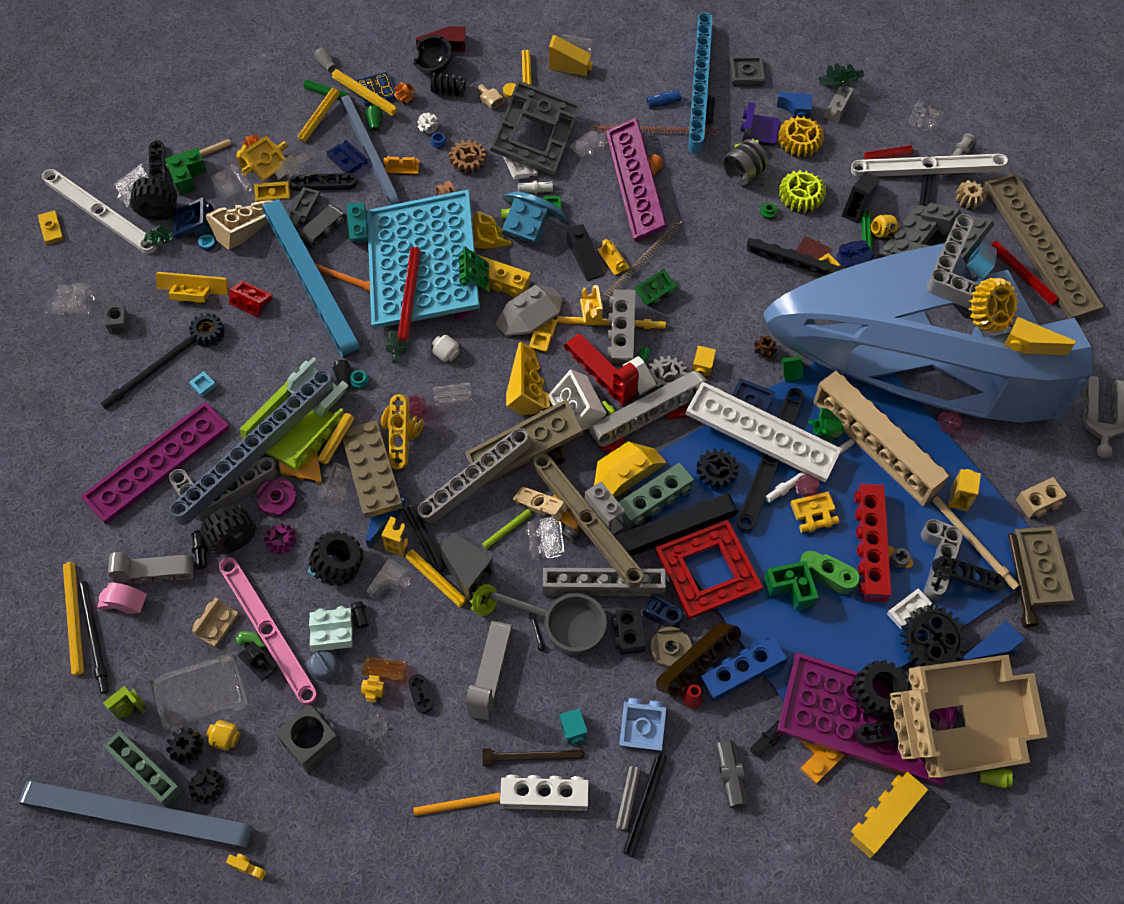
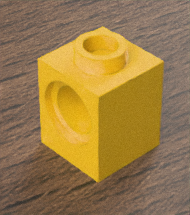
M698 346L692 371H698L704 377H710L716 349Z

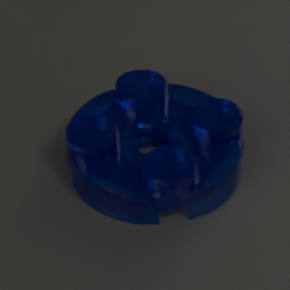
M864 240L842 244L837 253V262L847 268L873 260L872 249ZM854 255H858L856 260H853V258L851 257Z

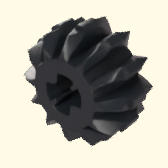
M180 728V734L177 735V733L172 732L174 739L167 740L170 746L166 748V751L170 753L172 761L176 760L181 765L185 760L186 764L190 765L191 757L194 760H198L196 753H203V749L200 746L204 744V741L199 739L200 733L194 732L192 728H188L187 731L184 728ZM187 742L189 744L186 745L187 748L182 749L181 747H184L183 744Z

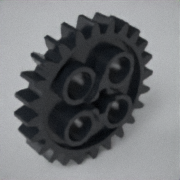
M926 605L924 608H917L916 612H910L911 617L904 619L907 624L901 626L905 632L901 633L900 636L905 638V641L900 644L907 646L903 652L911 654L908 660L915 659L914 666L920 664L922 666L957 662V660L963 659L960 653L966 652V649L962 645L968 643V641L962 639V636H965L967 633L961 632L960 629L964 625L957 624L959 617L953 619L952 611L945 613V607L938 610L937 605L932 607ZM932 620H934V621L936 622V624H937V627H936V628H934V627L932 626V624H931V621H932ZM917 632L922 635V641L917 638ZM945 636L950 639V645L946 643ZM931 648L936 652L935 658L931 655Z

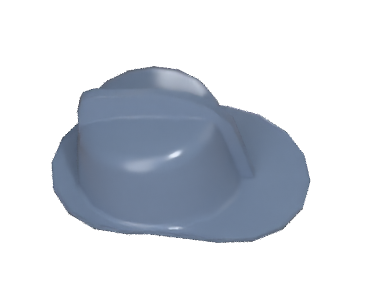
M334 649L315 651L304 663V666L315 682L331 680L338 673L343 672L342 662Z

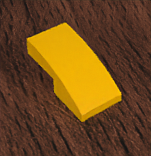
M552 319L535 330L529 347L547 352L557 326V320Z

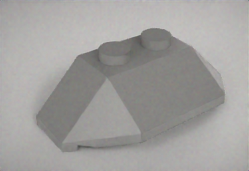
M536 284L506 304L495 326L505 337L530 334L560 314L563 297L552 287Z

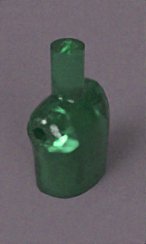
M399 330L387 332L386 351L392 353V363L394 364L399 363L400 353H405L407 347L406 341H400L398 338Z

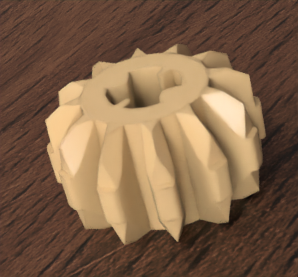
M968 180L966 183H962L956 191V202H960V207L966 205V210L970 206L973 210L976 207L980 208L986 199V188H982V183L976 184V181L971 183Z

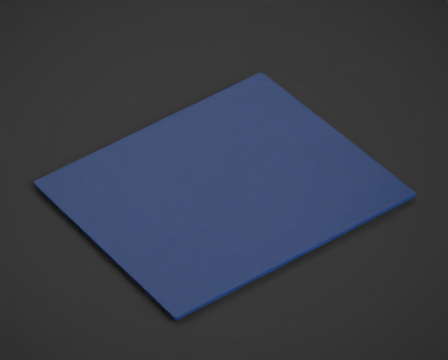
M814 362L803 369L804 379L785 382L784 379L770 387L769 390L774 391L775 394L767 413L778 418L788 391L791 388H799L804 393V399L794 426L812 435H818L814 433L813 426L808 423L809 419H820L821 409L813 401L819 383L835 371ZM896 374L873 377L874 379L908 389ZM843 375L854 388H857L867 400L871 401L881 413L885 414L895 426L899 427L909 439L913 440L924 453H927L938 466L944 468L949 477L940 493L936 496L947 506L949 504L951 486L961 469H969L976 473H981L919 401L885 391ZM797 394L790 395L792 400H800ZM704 425L659 451L658 453L667 464L628 489L630 494L679 462L694 479L691 492L685 496H679L672 505H666L661 508L657 515L649 516L648 518L651 522L723 494L731 495L739 512L736 516L728 519L756 572L763 590L719 607L716 611L725 623L740 628L741 637L739 642L744 649L748 647L752 649L758 646L757 643L764 638L771 639L775 637L787 657V663L764 676L783 702L794 656L797 652L856 672H860L866 665L876 660L879 662L887 660V664L893 662L896 668L899 666L902 668L914 660H908L911 654L909 652L904 653L903 651L907 646L900 644L905 641V638L900 636L905 630L900 629L887 613L918 588L924 593L937 550L936 546L924 542L921 538V531L927 521L935 519L952 526L954 525L932 500L922 506L857 443L854 442L851 447L838 456L826 482L810 475L789 489V492L784 496H779L770 503L765 499L754 529L750 533L740 532L736 525L763 452L708 425ZM843 431V434L838 439H834L829 443L839 447L851 438ZM713 448H716L717 452H720L721 448H723V453L726 454L730 451V457H736L735 463H739L737 469L739 472L738 476H735V482L730 481L729 487L723 484L722 489H719L718 485H715V488L712 489V484L704 485L705 479L699 480L700 474L696 473L698 468L696 466L697 462L700 461V455H705L706 450L712 453ZM770 455L766 456L768 462L776 461V458ZM779 461L767 495L774 491L776 486L786 483L802 471ZM981 473L978 496L969 510L963 511L948 508L993 557L1010 571L1009 574L1017 582L1008 534L1013 533L1015 529L1029 528V526ZM860 484L884 485L888 546H892L895 550L898 548L906 549L913 560L911 568H897L892 565L891 557H889L891 596L887 602L862 601V594H859V583L853 591L843 595L827 588L814 579L813 582L819 597L815 607L795 611L790 593L769 596L764 580L767 569L800 562L802 554L806 551H815L823 556L827 554L853 567L858 572L860 557H857L859 539L856 538V528L859 526L858 521L855 520V510L858 508L857 503L854 502V493L858 491ZM668 485L669 488H676L673 485ZM829 491L835 506V511L829 514L830 517L838 516L839 523L831 528L826 529L823 527L816 529L815 532L809 533L807 531L801 533L799 525L806 524L805 519L796 520L791 507V501ZM653 495V496H652V497L655 498V499H659V498H660L658 495ZM821 515L812 517L814 521L822 520ZM747 519L740 521L744 527L751 526V522ZM867 522L868 525L874 526L871 522ZM963 536L956 559L996 572ZM868 540L870 544H875L872 540ZM718 546L684 559L692 578L701 590L734 578ZM898 555V560L901 561L903 556ZM868 558L872 563H877L874 559ZM957 567V573L962 577L963 570ZM824 568V569H823V570H824L825 572H827V573H832V572H831L829 569H827V568ZM974 572L975 580L980 582L979 574ZM870 577L872 581H878L875 577ZM949 579L947 589L940 600L932 602L930 607L937 605L938 610L945 607V613L952 611L953 619L959 617L957 624L965 626L1017 592L1019 587L1013 590L1005 582L1002 590L988 592ZM935 584V585L933 586L935 591H936V588H937L938 584ZM932 620L931 624L934 628H936L937 624L934 620ZM917 632V638L922 641V635ZM759 654L755 657L756 660L759 662H764L767 660L766 656L763 654Z

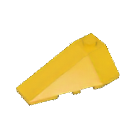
M523 342L518 344L506 393V407L520 415L539 414V411L550 407L549 395L547 392L544 393L542 385L545 384L544 379L540 378L537 373L540 365L536 352Z

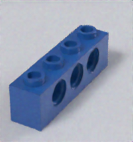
M775 637L771 639L764 638L757 643L758 646L752 649L748 647L739 653L740 655L734 659L729 657L721 662V666L717 668L710 667L703 673L701 681L713 702L787 663V657ZM759 654H763L766 656L767 660L764 662H759L756 660L755 657ZM740 664H745L749 669L746 672H741L737 667ZM721 674H728L730 680L723 682L719 679V676Z

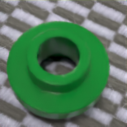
M765 203L760 208L761 215L767 219L775 217L778 212L777 207L772 203Z

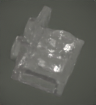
M592 128L571 144L569 150L582 161L586 158H591L595 151L606 146L607 133L604 131L599 134Z

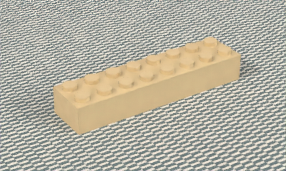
M835 371L819 383L813 403L820 409L828 408L841 420L844 432L912 497L924 506L940 493L949 477L944 468L938 466L927 453H924L913 440L909 439L899 427L895 426L857 388H854L843 375Z

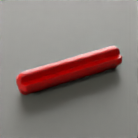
M912 145L868 151L864 153L863 157L864 160L908 156L913 154Z

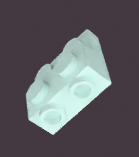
M340 606L336 610L326 611L325 609H318L316 612H310L311 652L353 647V617L351 608Z

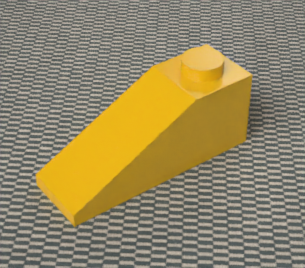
M1017 317L1004 346L1022 354L1068 356L1076 341Z

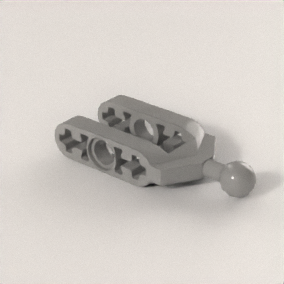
M1091 376L1087 384L1084 385V400H1086V406L1084 405V428L1101 439V445L1097 448V455L1105 459L1109 458L1113 452L1112 447L1109 445V440L1124 434V381H1114L1112 387V424L1097 422L1099 378Z

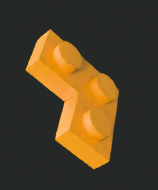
M801 741L814 755L800 769L817 784L845 755Z

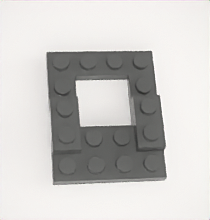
M518 80L490 151L555 175L581 104ZM522 117L553 128L545 152L513 140Z
M929 203L927 207L917 205L898 228L897 232L894 233V236L879 251V257L882 258L901 252L929 247L926 243L938 228L951 231L956 218L962 214L960 208ZM970 216L974 221L973 226L960 253L964 262L967 261L993 228V220Z

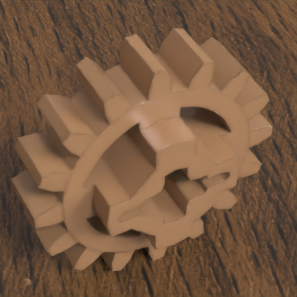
M470 139L466 143L464 140H461V144L456 142L455 147H451V152H449L450 164H453L454 169L458 168V172L465 170V173H467L468 170H471L474 173L475 168L480 170V165L484 166V161H486L485 149L482 148V144L477 145V141L471 143Z

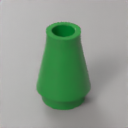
M373 105L367 108L366 116L370 131H380L383 112L379 106Z

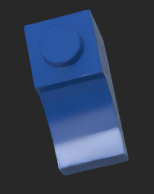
M779 92L777 107L789 111L794 119L797 116L799 118L804 116L805 119H809L812 111V94Z

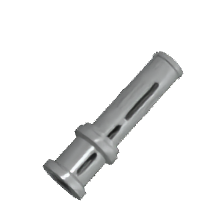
M969 133L964 134L962 141L955 146V151L951 156L968 155L970 148L977 143L975 136Z

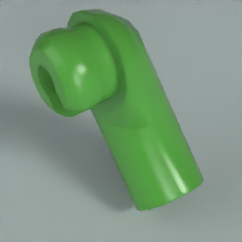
M241 631L236 637V642L239 645H245L246 642L251 643L254 641L262 650L266 648V645L257 633Z

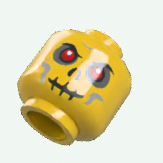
M879 215L871 224V230L878 238H891L899 227L897 219L892 215Z

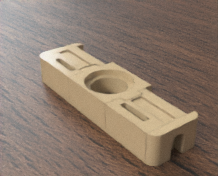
M521 487L513 498L517 505L523 504L531 511L541 515H552L556 520H560L562 512H566L568 509L562 500L526 487ZM544 500L540 506H536L538 502Z

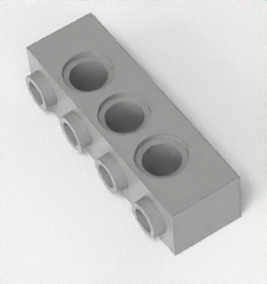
M613 290V296H610L609 307H613V313H609V324H612V330H608V341L612 342L611 347H608L607 358H611V364H625L631 361L634 355L635 290ZM624 308L626 311L619 312L618 309ZM619 325H624L626 328L618 329L617 327ZM618 342H624L625 345H624V346H618L617 343H618Z

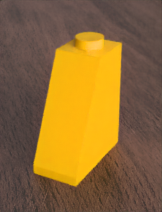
M553 35L549 45V69L587 76L588 71H592L593 68L591 54Z

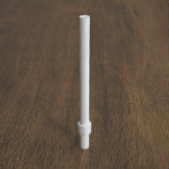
M852 439L839 446L841 448L839 455L854 444ZM800 472L786 483L779 484L775 487L774 491L766 495V501L770 503L777 497L784 496L789 492V489L810 475Z

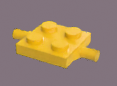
M268 136L263 137L240 153V156L247 163V166L241 169V173L246 176L253 171L263 182L288 165L289 162L282 153L284 149L288 148V144L283 141L277 146Z

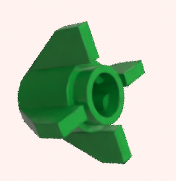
M821 408L820 419H809L808 423L813 426L814 433L818 434L814 436L827 442L838 439L843 434L844 426L841 420L828 408Z

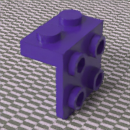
M749 102L748 109H744L743 119H746V122L742 121L741 132H744L743 141L754 138V140H758L759 144L776 145L780 120L775 117L754 115L755 103Z

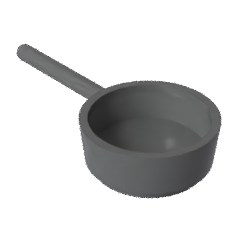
M490 592L489 594L491 600L545 617V629L550 642L558 651L566 655L581 656L590 653L599 645L606 630V615L602 606L595 599L585 594L570 593L556 599L548 610L496 592Z

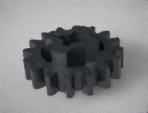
M713 448L712 453L706 450L705 455L701 454L700 461L697 462L696 467L698 468L696 473L700 474L699 480L705 479L704 485L707 486L710 483L712 484V489L715 488V485L722 489L723 484L729 487L730 481L734 483L735 476H738L739 470L737 469L739 463H735L736 457H730V451L726 454L723 453V448H721L720 452Z

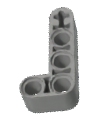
M931 519L927 521L921 531V538L924 542L937 547L934 559L944 556L942 553L956 559L963 537L962 531L939 520ZM931 566L923 594L931 602H937L946 591L949 579L937 575ZM935 584H938V586H937V588H936V591H935L933 586H934Z
M114 552L109 555L108 576L114 583H129L131 585L142 584L144 581L153 583L162 582V580L166 579L176 581L193 578L194 557L190 555L130 559L126 553Z

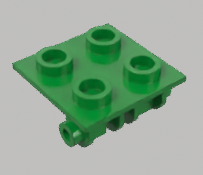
M464 246V252L459 255V282L463 286L473 282L489 293V263Z

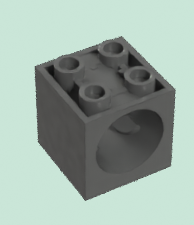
M310 704L275 732L283 746L308 775L342 747L339 741L341 736L338 734V730L331 722L328 724L324 714L318 707L313 709ZM311 728L324 730L323 738L316 746L308 749L298 747L299 738L306 730Z

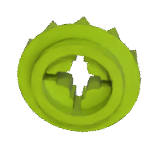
M484 583L482 586H476V592H472L473 599L470 600L472 603L471 609L475 611V614L487 616L493 612L497 601L491 600L489 594L490 592L497 593L494 586ZM482 595L485 596L484 603H481L483 600Z

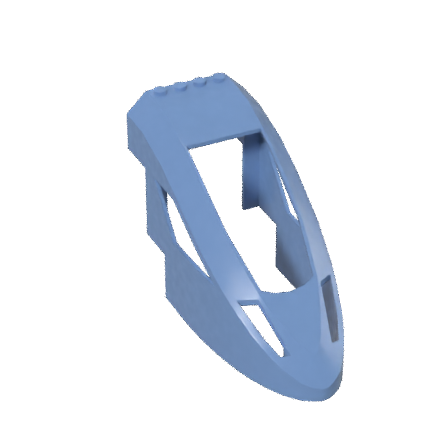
M945 243L889 255L820 277L786 293L774 301L763 313L765 322L776 339L817 364L885 391L938 408L979 418L1019 423L1062 418L1093 374L1091 345L1075 318L1039 325L1076 341L1068 356L1022 354L1004 346L1009 332L983 338L978 327H975L972 334L969 335L932 326L924 311L956 304L931 294L926 288ZM961 255L959 256L952 273L979 284L981 281L989 278H1002L1010 282L1015 287L1014 292L1018 293L1016 300L1020 301L1017 303L1019 310L1015 312V315L1038 325L1008 270L988 274L984 279H981L979 276L972 277ZM814 319L831 320L846 323L816 325ZM932 366L980 392V394L949 401L901 388L873 377Z

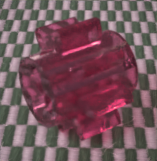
M418 394L410 395L409 413L418 418L423 417L422 412L427 411L424 397L419 398Z
M946 410V413L942 412L940 414L938 425L942 426L941 431L953 434L954 431H958L961 428L962 418L958 417L959 412Z
M810 474L800 476L798 478L799 481H796V492L801 494L803 498L816 495L819 492V479H814Z

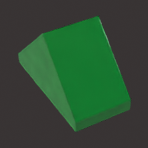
M802 356L781 360L785 382L804 379Z

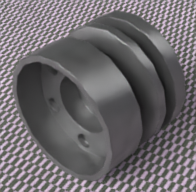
M751 139L744 140L725 155L722 160L723 169L729 178L732 179L736 175L741 177L736 182L740 186L747 185L763 172L769 164L764 149Z

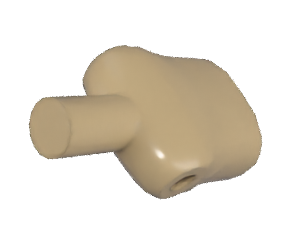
M483 84L478 86V90L482 93L480 100L493 110L505 102L504 97L500 95L497 89L492 88L488 90Z

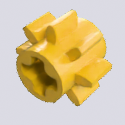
M369 675L368 680H363L361 695L365 696L366 701L376 702L378 697L383 698L385 682H380V676Z

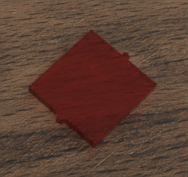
M805 236L796 252L820 259L829 253L831 248L821 244L820 241H815Z

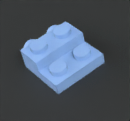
M629 698L628 702L624 701L619 745L662 751L666 706H662L660 701L650 700L649 704H643L641 699Z

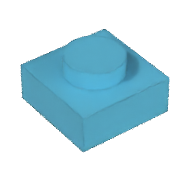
M204 371L189 382L190 386L201 397L217 387L215 382Z

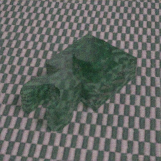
M160 224L152 228L150 233L145 234L144 241L151 240L152 247L157 246L158 242L164 244L174 238L173 230L164 224Z

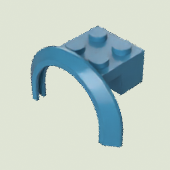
M512 192L503 196L505 202L512 204L502 228L507 236L538 246L544 233L542 225L548 211L552 212L559 221L569 224L567 217L561 209L542 198L524 192Z

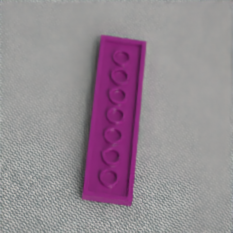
M635 117L607 130L606 135L632 236L635 242L667 229V224L639 121Z
M204 402L82 494L81 498L106 525L166 479L171 472L180 468L223 435L230 427Z

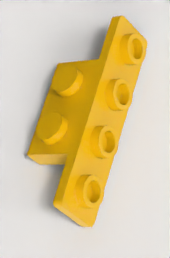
M157 272L155 274L157 289L170 290L168 293L170 300L205 303L210 294H228L227 278Z

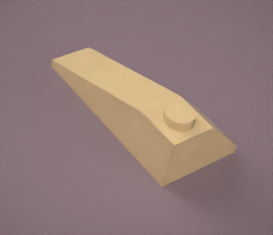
M273 200L254 202L251 206L246 207L236 205L235 209L229 210L219 208L206 214V219L216 240L230 250L244 243L268 223L262 205Z

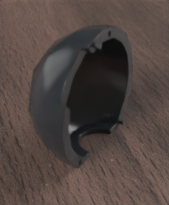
M429 35L418 41L417 59L414 58L413 65L419 71L429 75L433 74V72L438 74L449 66L452 59V47L443 36Z

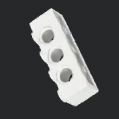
M507 775L506 778H501L500 806L502 809L587 811L588 780H584L583 777H571V780L562 779L560 776L541 779L537 775H531L528 778H519L518 775ZM524 787L529 792L525 796H520L517 794L518 789ZM542 788H547L551 793L543 797L538 792ZM563 789H569L572 795L570 797H563L560 792Z

